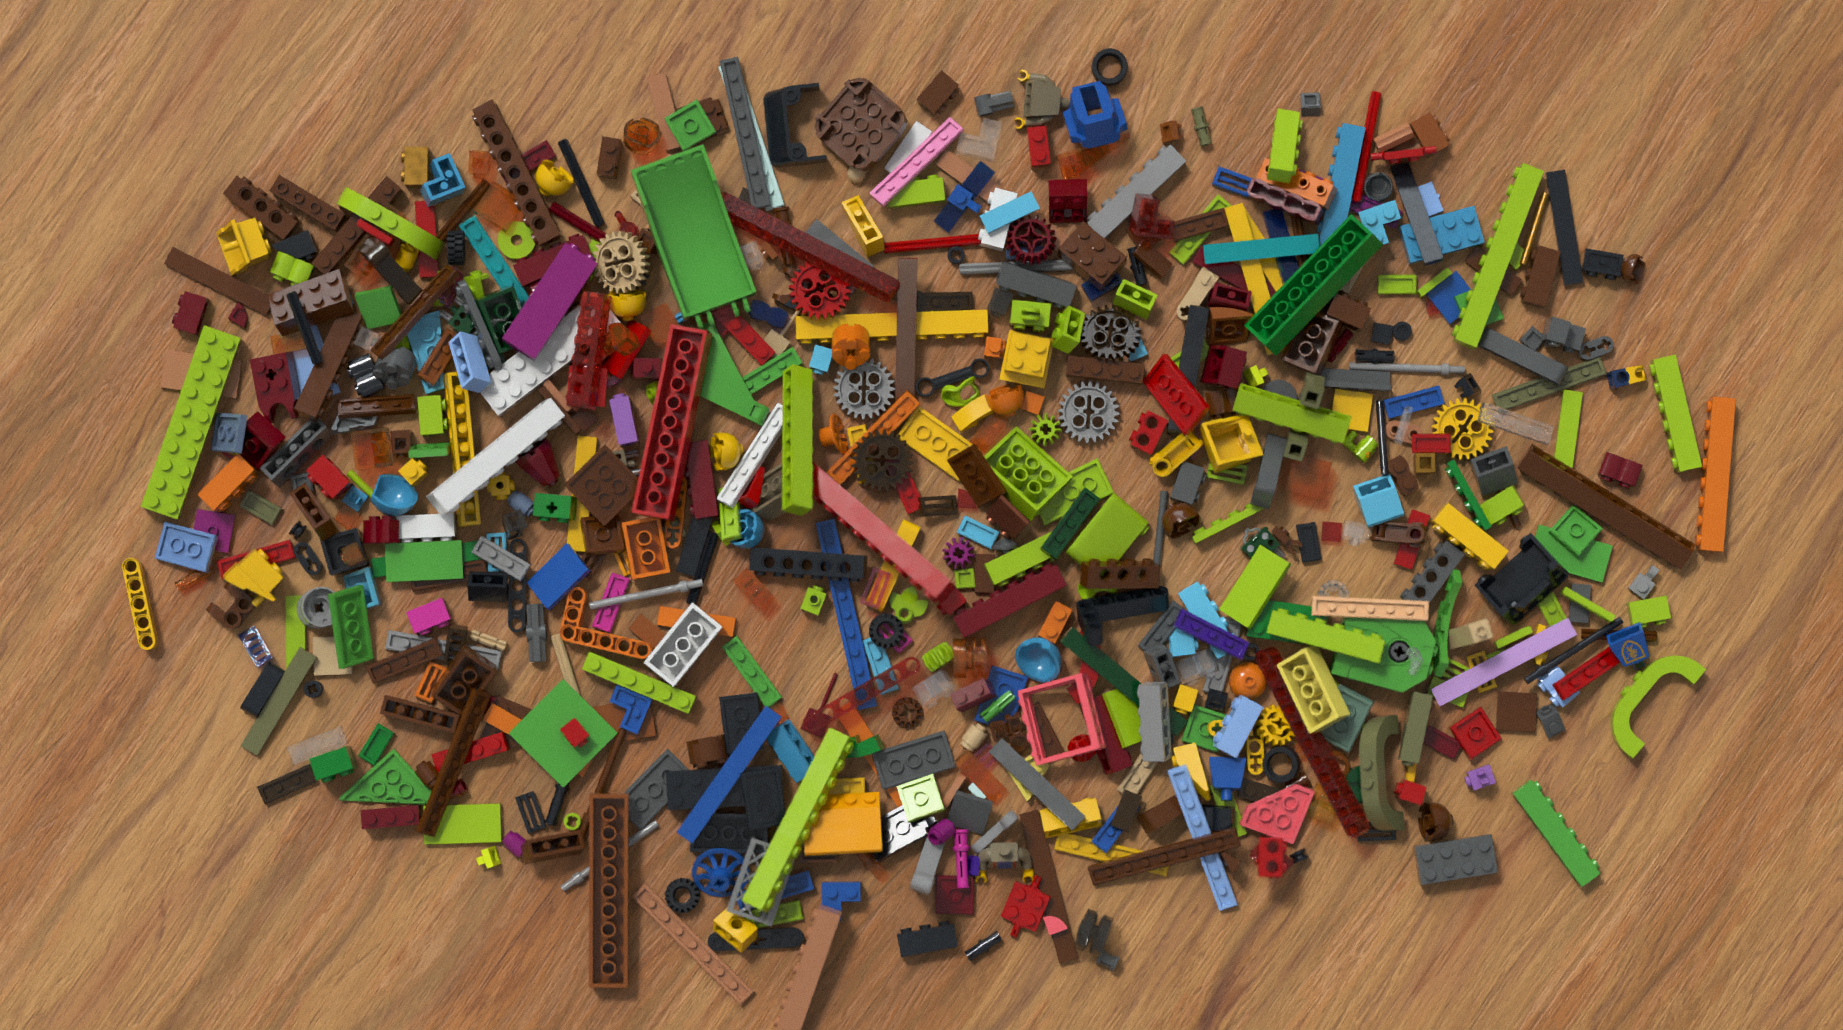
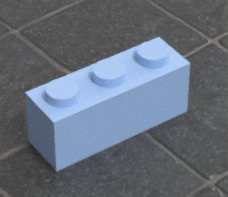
M460 331L449 341L462 389L480 393L491 383L483 352L478 343V336Z
M1241 695L1238 698L1235 697L1232 701V709L1229 715L1227 714L1224 717L1221 731H1218L1213 738V747L1235 758L1240 753L1263 709V706Z

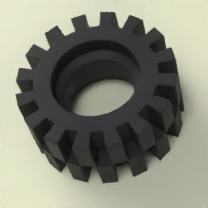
M448 231V265H464L466 256L465 232Z
M884 613L878 615L871 621L869 626L870 638L879 647H894L903 637V625L892 614ZM884 623L893 626L894 633L890 638H882L879 635V627Z
M679 878L672 881L665 891L667 905L678 913L689 912L699 903V888L694 881L688 878ZM679 888H686L690 893V898L685 903H680L675 898V893Z

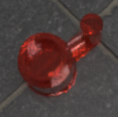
M616 211L614 215L621 225L620 231H625V233L631 232L632 236H638V227L632 222H627L620 211Z

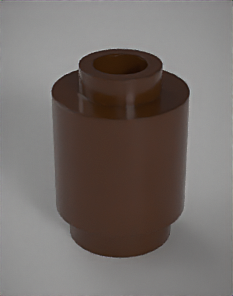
M424 760L415 767L417 769L415 774L425 787H429L432 790L439 772L430 761L425 762Z

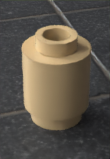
M972 723L962 737L963 740L960 744L973 752L979 748L987 737V729L979 723L976 725Z

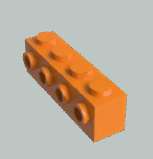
M1265 158L1256 179L1265 181L1269 186L1280 187L1286 193L1297 194L1303 200L1314 201L1321 208L1329 210L1338 190L1333 185V181L1326 178L1320 180L1316 178L1317 175L1306 171V173L1300 172L1298 167L1296 175L1291 176L1290 183L1267 180L1270 159Z

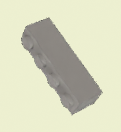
M1144 682L1138 685L1139 688L1137 690L1140 703L1138 715L1141 720L1139 733L1142 737L1140 752L1143 755V761L1165 762L1172 758L1168 683Z

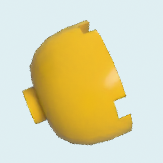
M543 160L535 174L536 183L540 187L539 191L546 196L563 195L573 185L574 178L563 167L560 166L559 169L554 167V162L549 160Z
M638 289L629 293L609 292V308L613 314L622 317L624 321L634 320V316L640 315L645 308L646 292Z
M725 432L713 433L715 437L710 439L711 458L715 457L716 462L712 463L713 467L717 471L733 468L739 462L740 455H743L742 444H739L737 438L732 434Z

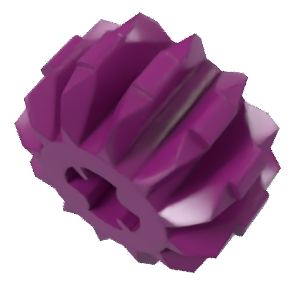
M960 537L959 543H956V539L952 538L954 545L952 546L949 542H946L950 550L943 549L942 552L949 553V555L943 557V560L950 558L948 566L955 562L954 569L957 570L958 563H961L962 569H965L964 561L969 565L972 563L967 557H975L974 554L968 553L973 551L974 547H966L970 543L969 540L963 545V537ZM956 548L964 551L963 557L960 559L958 556L953 555V552H956Z

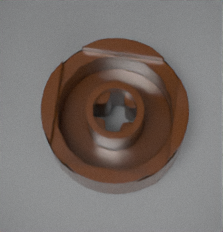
M724 734L686 742L690 765L693 764V768L707 766L708 761H711L712 764L727 761L728 753Z

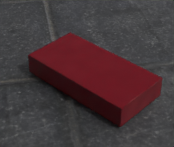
M1430 725L1427 726L1423 744L1454 760L1461 747L1458 741Z

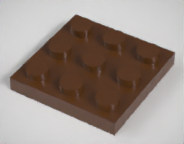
M604 444L564 486L605 526L635 496L638 477Z

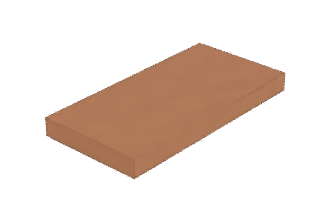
M166 349L161 388L182 389L194 353ZM234 360L222 397L237 399L242 360Z

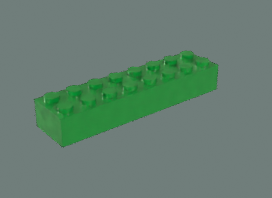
M1351 214L1244 326L1277 356L1379 250L1383 243Z

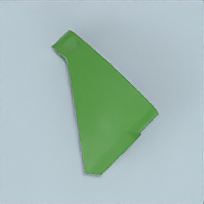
M709 323L703 324L704 329L702 330H707L713 335L700 396L763 426L770 408L754 400L716 326H710Z

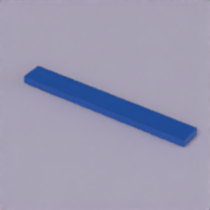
M765 706L677 831L679 835L691 843L695 841L740 777V773L745 770L780 720L781 716Z

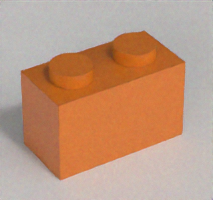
M1055 601L1037 636L1048 639L1055 644L1073 609Z

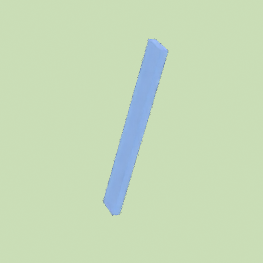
M1187 765L1168 770L1192 838L1211 834ZM1215 853L1200 857L1219 911L1237 906L1238 903L1220 854Z

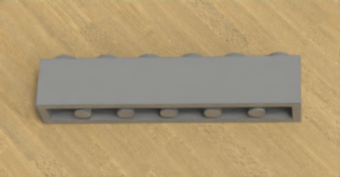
M1171 144L1168 147L1164 145L1157 152L1158 157L1154 160L1150 158L1143 165L1145 169L1141 173L1135 172L1129 178L1131 182L1126 187L1121 185L1115 191L1117 195L1112 200L1110 198L1105 200L1101 204L1103 208L1098 213L1094 211L1089 215L1087 225L1105 239L1186 163V160Z

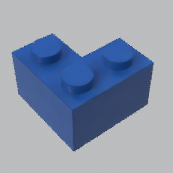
M861 881L822 882V905L842 911V902L861 901Z

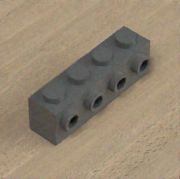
M1003 260L995 282L1001 290L1009 292L1010 289L1017 291L1018 295L1023 297L1032 295L1035 296L1036 301L1042 303L1051 301L1054 302L1053 306L1061 309L1071 305L1077 286L1075 283Z

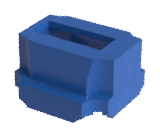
M1101 81L1072 87L1070 107L1063 112L1071 143H1081L1082 147L1089 149L1114 143L1120 139V133L1128 129L1119 98H1111L1107 87ZM1101 107L1102 113L1088 116V110Z

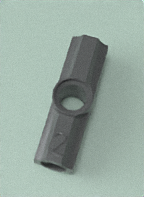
M527 604L528 625H526L527 642H529L530 662L546 661L545 641H547L546 624H544L543 604Z

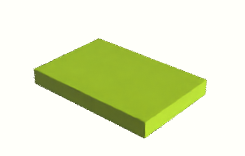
M1118 689L1102 694L1122 748L1141 742L1139 706Z

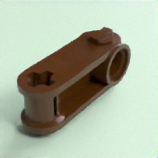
M1384 522L1373 526L1372 536H1370L1369 540L1410 545L1409 547L1421 548L1427 541L1428 534L1424 523ZM1419 530L1421 536L1419 539L1414 540L1412 535L1415 531Z

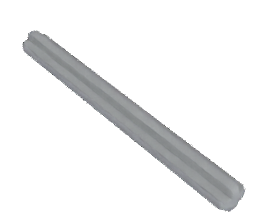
M1063 260L1041 261L1039 265L1034 261L1033 266H1030L1029 261H1026L1025 265H1022V261L1009 262L1037 272L1073 270ZM1002 262L960 264L959 273L961 275L998 273Z

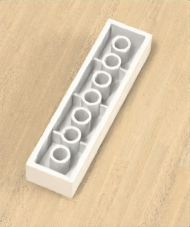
M595 293L562 319L535 362L520 352L516 353L504 362L501 368L489 374L491 383L480 393L496 414L501 417L542 386L545 380L551 379L588 348L601 341L622 324L601 296Z
M551 398L542 401L428 494L426 498L440 515L453 513L460 507L458 504L460 501L469 500L474 495L473 491L475 489H482L489 483L488 479L490 477L492 479L502 473L504 465H511L519 458L517 456L519 453H526L533 447L532 442L536 443L547 436L548 433L546 431L558 427L565 415Z

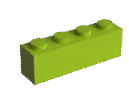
M1277 108L1267 180L1290 183L1291 176L1296 175L1297 165L1294 164V161H1297L1299 154L1296 146H1299L1301 135H1297L1298 131L1301 132L1303 120H1299L1300 112Z
M1051 532L984 564L983 566L992 585L998 584L1001 587L1009 583V578L1015 576L1017 579L1025 575V570L1031 567L1033 570L1044 566L1042 562L1048 559L1050 562L1054 561L1053 558L1040 549Z

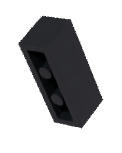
M949 920L938 922V926L935 927L925 924L919 926V930L912 931L910 927L900 929L901 933H897L901 957L958 947L954 923L950 924Z

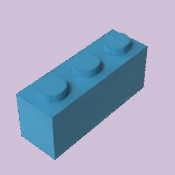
M790 719L775 727L766 739L778 755L779 760L789 771L790 776L798 783L804 779L815 756Z

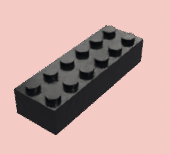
M782 765L746 767L743 771L748 772L778 766L783 793ZM722 768L666 771L668 810L693 809ZM740 777L718 807L745 806Z

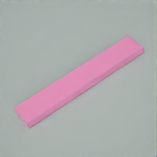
M949 117L869 193L870 196L884 208L964 132V129Z

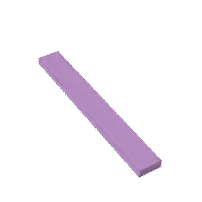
M1566 618L1434 687L1431 691L1439 706H1442L1577 634L1569 619Z

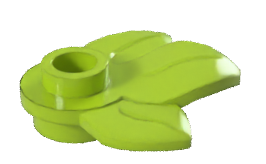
M911 586L905 589L902 595L892 592L890 606L895 610V616L901 623L906 624L911 622L914 617L921 616L926 611L928 601L918 600L917 592ZM904 610L908 612V617L906 618L901 616V612Z

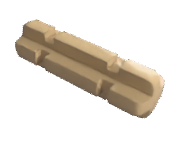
M472 630L470 634V639L473 641H479V643L492 648L496 647L500 651L506 649V641L497 640L498 638L484 633L480 634L476 630Z

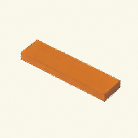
M660 606L657 625L673 627L686 610ZM708 614L723 626L717 635L733 637L736 618Z

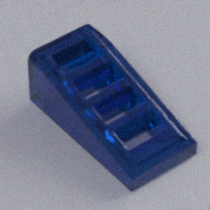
M255 625L238 635L256 668L275 658ZM254 632L255 636L246 641L245 637ZM256 639L259 640L257 644L253 645L252 647L249 646L251 642L255 641ZM262 646L263 649L254 654L253 650ZM265 652L266 656L258 660L257 656Z

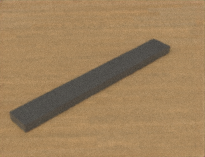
M734 57L720 60L752 210L770 207V198L739 58Z

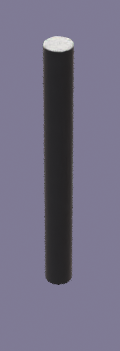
M1377 400L1376 413L1381 475L1385 476L1389 473L1383 400Z

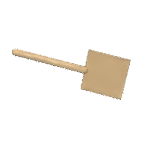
M801 310L793 314L780 334L772 328L765 337L764 341L776 352L773 355L774 358L782 354L789 345L790 341L783 337V335Z

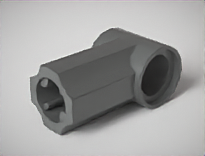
M1011 91L974 97L978 117L991 115L996 111L1014 107Z

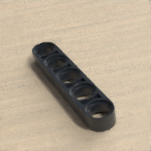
M522 539L512 540L509 545V552L527 562L526 542ZM516 542H521L524 546L520 553H516L513 550V545ZM527 573L521 581L523 588L520 591H515L512 588L513 582L518 579L509 575L508 627L516 633L523 631L526 626ZM515 599H519L523 603L520 610H514L512 607V602ZM519 618L522 621V627L516 630L512 627V621Z

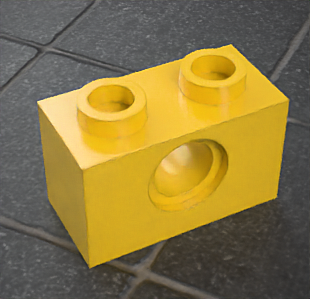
M726 908L713 920V931L742 953L757 939L758 928L752 921H748L743 916L726 911Z

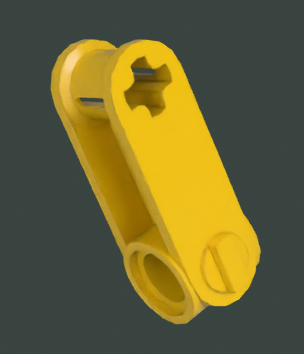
M1193 430L1189 435H1184L1182 432L1149 459L1153 472L1162 478L1169 476L1176 467L1202 446L1203 440L1198 439L1193 434ZM1159 462H1165L1167 464L1163 468L1157 466Z

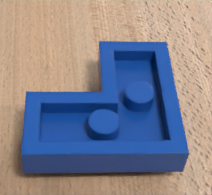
M617 684L610 702L627 709L620 727L638 734L653 699Z

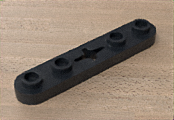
M794 927L758 929L757 936L766 938V940L758 941V945H754V942H752L745 950L797 947L803 942L804 935L800 929ZM713 932L708 938V946L714 951L737 950L716 932Z

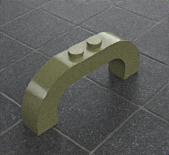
M1398 715L1376 716L1369 719L1363 727L1359 743L1363 806L1371 824L1382 832L1405 831L1404 811H1395L1389 805L1385 779L1384 745L1389 735L1399 734Z

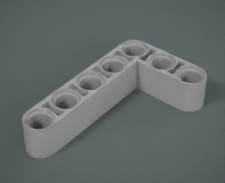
M926 837L910 889L929 895L945 842L941 845H933L928 840V837Z

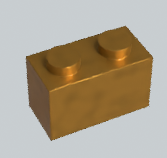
M405 146V151L401 152V162L404 163V170H401V182H404L406 187H422L424 183L429 182L430 149L428 147Z

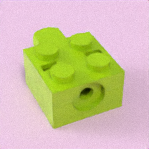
M1013 300L1010 326H1014L1013 330L1025 331V328H1033V332L1044 333V330H1048L1051 304Z

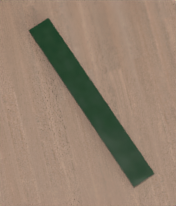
M1071 626L1059 642L1140 707L1137 690L1139 688L1138 685L1142 683L1098 647L1087 644L1084 636ZM1169 706L1170 732L1177 736L1188 721Z

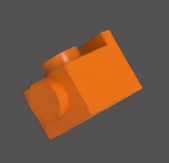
M987 336L984 357L1003 360L1005 340Z

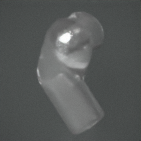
M1410 647L1407 649V656L1411 665L1407 673L1416 676L1423 663V659L1417 648Z

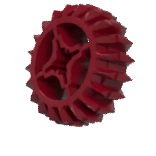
M1029 214L1027 220L1025 217H1022L1020 221H1014V225H1009L1010 231H1007L1008 238H1006L1005 243L1009 245L1006 246V250H1012L1010 257L1016 255V262L1022 259V265H1025L1026 261H1029L1030 266H1033L1034 261L1038 265L1041 264V259L1047 261V255L1052 256V250L1056 247L1054 242H1056L1057 238L1053 236L1055 230H1049L1052 226L1051 223L1044 225L1046 222L1045 218L1041 222L1038 221V215L1035 216V219H1032L1031 214ZM1027 227L1026 234L1015 237L1018 231ZM1034 228L1040 230L1044 236L1035 233ZM1029 234H1030V237L1033 238L1032 240H1034L1033 243H1032V246H1031V243H1029V240H1028ZM1046 243L1041 251L1034 253L1036 246ZM1017 244H1019V246H1024L1027 249V252L1022 251L1017 246Z

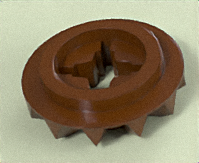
M901 698L893 706V719L901 727H914L922 719V707L913 698ZM904 704L909 710H916L910 714L911 721H909L907 716H899V714L904 712Z

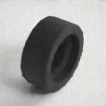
M1103 49L1093 58L1091 66L1092 75L1096 81H1101L1103 85H1116L1126 76L1128 69L1127 59L1123 53L1116 49ZM1106 56H1113L1120 62L1121 70L1114 78H1105L1099 72V62Z
M1289 746L1273 747L1263 758L1262 768L1264 774L1268 779L1276 783L1290 781L1297 775L1300 769L1299 755ZM1284 753L1291 758L1292 769L1288 774L1278 775L1271 769L1270 761L1275 754Z

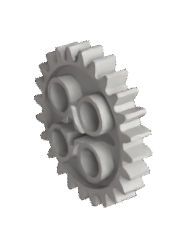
M872 358L870 363L866 361L853 370H848L842 366L844 373L837 372L840 379H834L835 382L839 383L837 386H833V389L838 390L834 397H840L836 403L844 404L841 408L842 411L846 408L849 409L847 412L848 416L854 412L855 419L859 414H861L862 420L865 419L867 414L872 419V413L880 416L878 410L881 409L885 412L884 405H891L888 398H894L890 394L891 391H895V388L890 387L894 380H888L892 374H885L887 367L881 369V362L874 365V359ZM865 371L866 386L870 387V389L866 390V404L863 406L862 390H859V387H862L863 372ZM852 374L860 376V381L857 384L849 381ZM870 375H878L880 378L879 382L871 384L868 381ZM875 393L879 396V400L877 403H870L868 396ZM850 394H859V401L857 403L850 402Z
M1089 381L1088 386L1081 382L1080 388L1074 384V391L1069 388L1067 389L1069 396L1062 395L1065 402H1059L1063 408L1058 409L1057 412L1063 413V415L1058 417V420H1064L1061 427L1067 426L1065 433L1067 434L1071 431V439L1077 435L1078 442L1085 438V442L1088 443L1089 438H1092L1093 442L1096 443V437L1103 440L1102 434L1109 436L1108 429H1115L1112 423H1118V420L1114 416H1118L1120 413L1114 409L1118 408L1119 405H1113L1117 398L1109 397L1112 391L1106 393V386L1100 389L1098 382L1095 387L1092 386L1091 381ZM1090 395V410L1094 411V414L1090 415V428L1086 429L1087 415L1083 411L1087 409V397ZM1082 397L1085 405L1083 407L1075 406V398ZM1101 398L1104 401V406L1096 408L1093 405L1094 399ZM1074 417H1082L1084 424L1079 427L1074 425ZM1095 417L1102 419L1103 425L1101 427L1093 426L1092 420Z

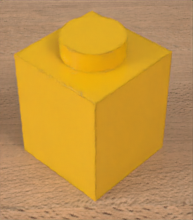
M1179 684L1173 702V707H1176L1175 711L1185 715L1187 711L1192 712L1198 690Z

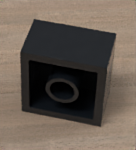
M359 528L336 533L323 542L320 539L331 576L370 565Z

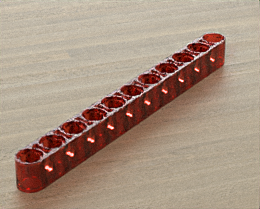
M721 193L731 224L883 302H890L900 289V283L895 278L729 193Z
M1275 647L1259 650L1255 655L1256 663L1262 671L1346 834L1351 838L1366 834L1370 829L1369 822L1322 732L1309 733L1277 667V664L1284 661Z

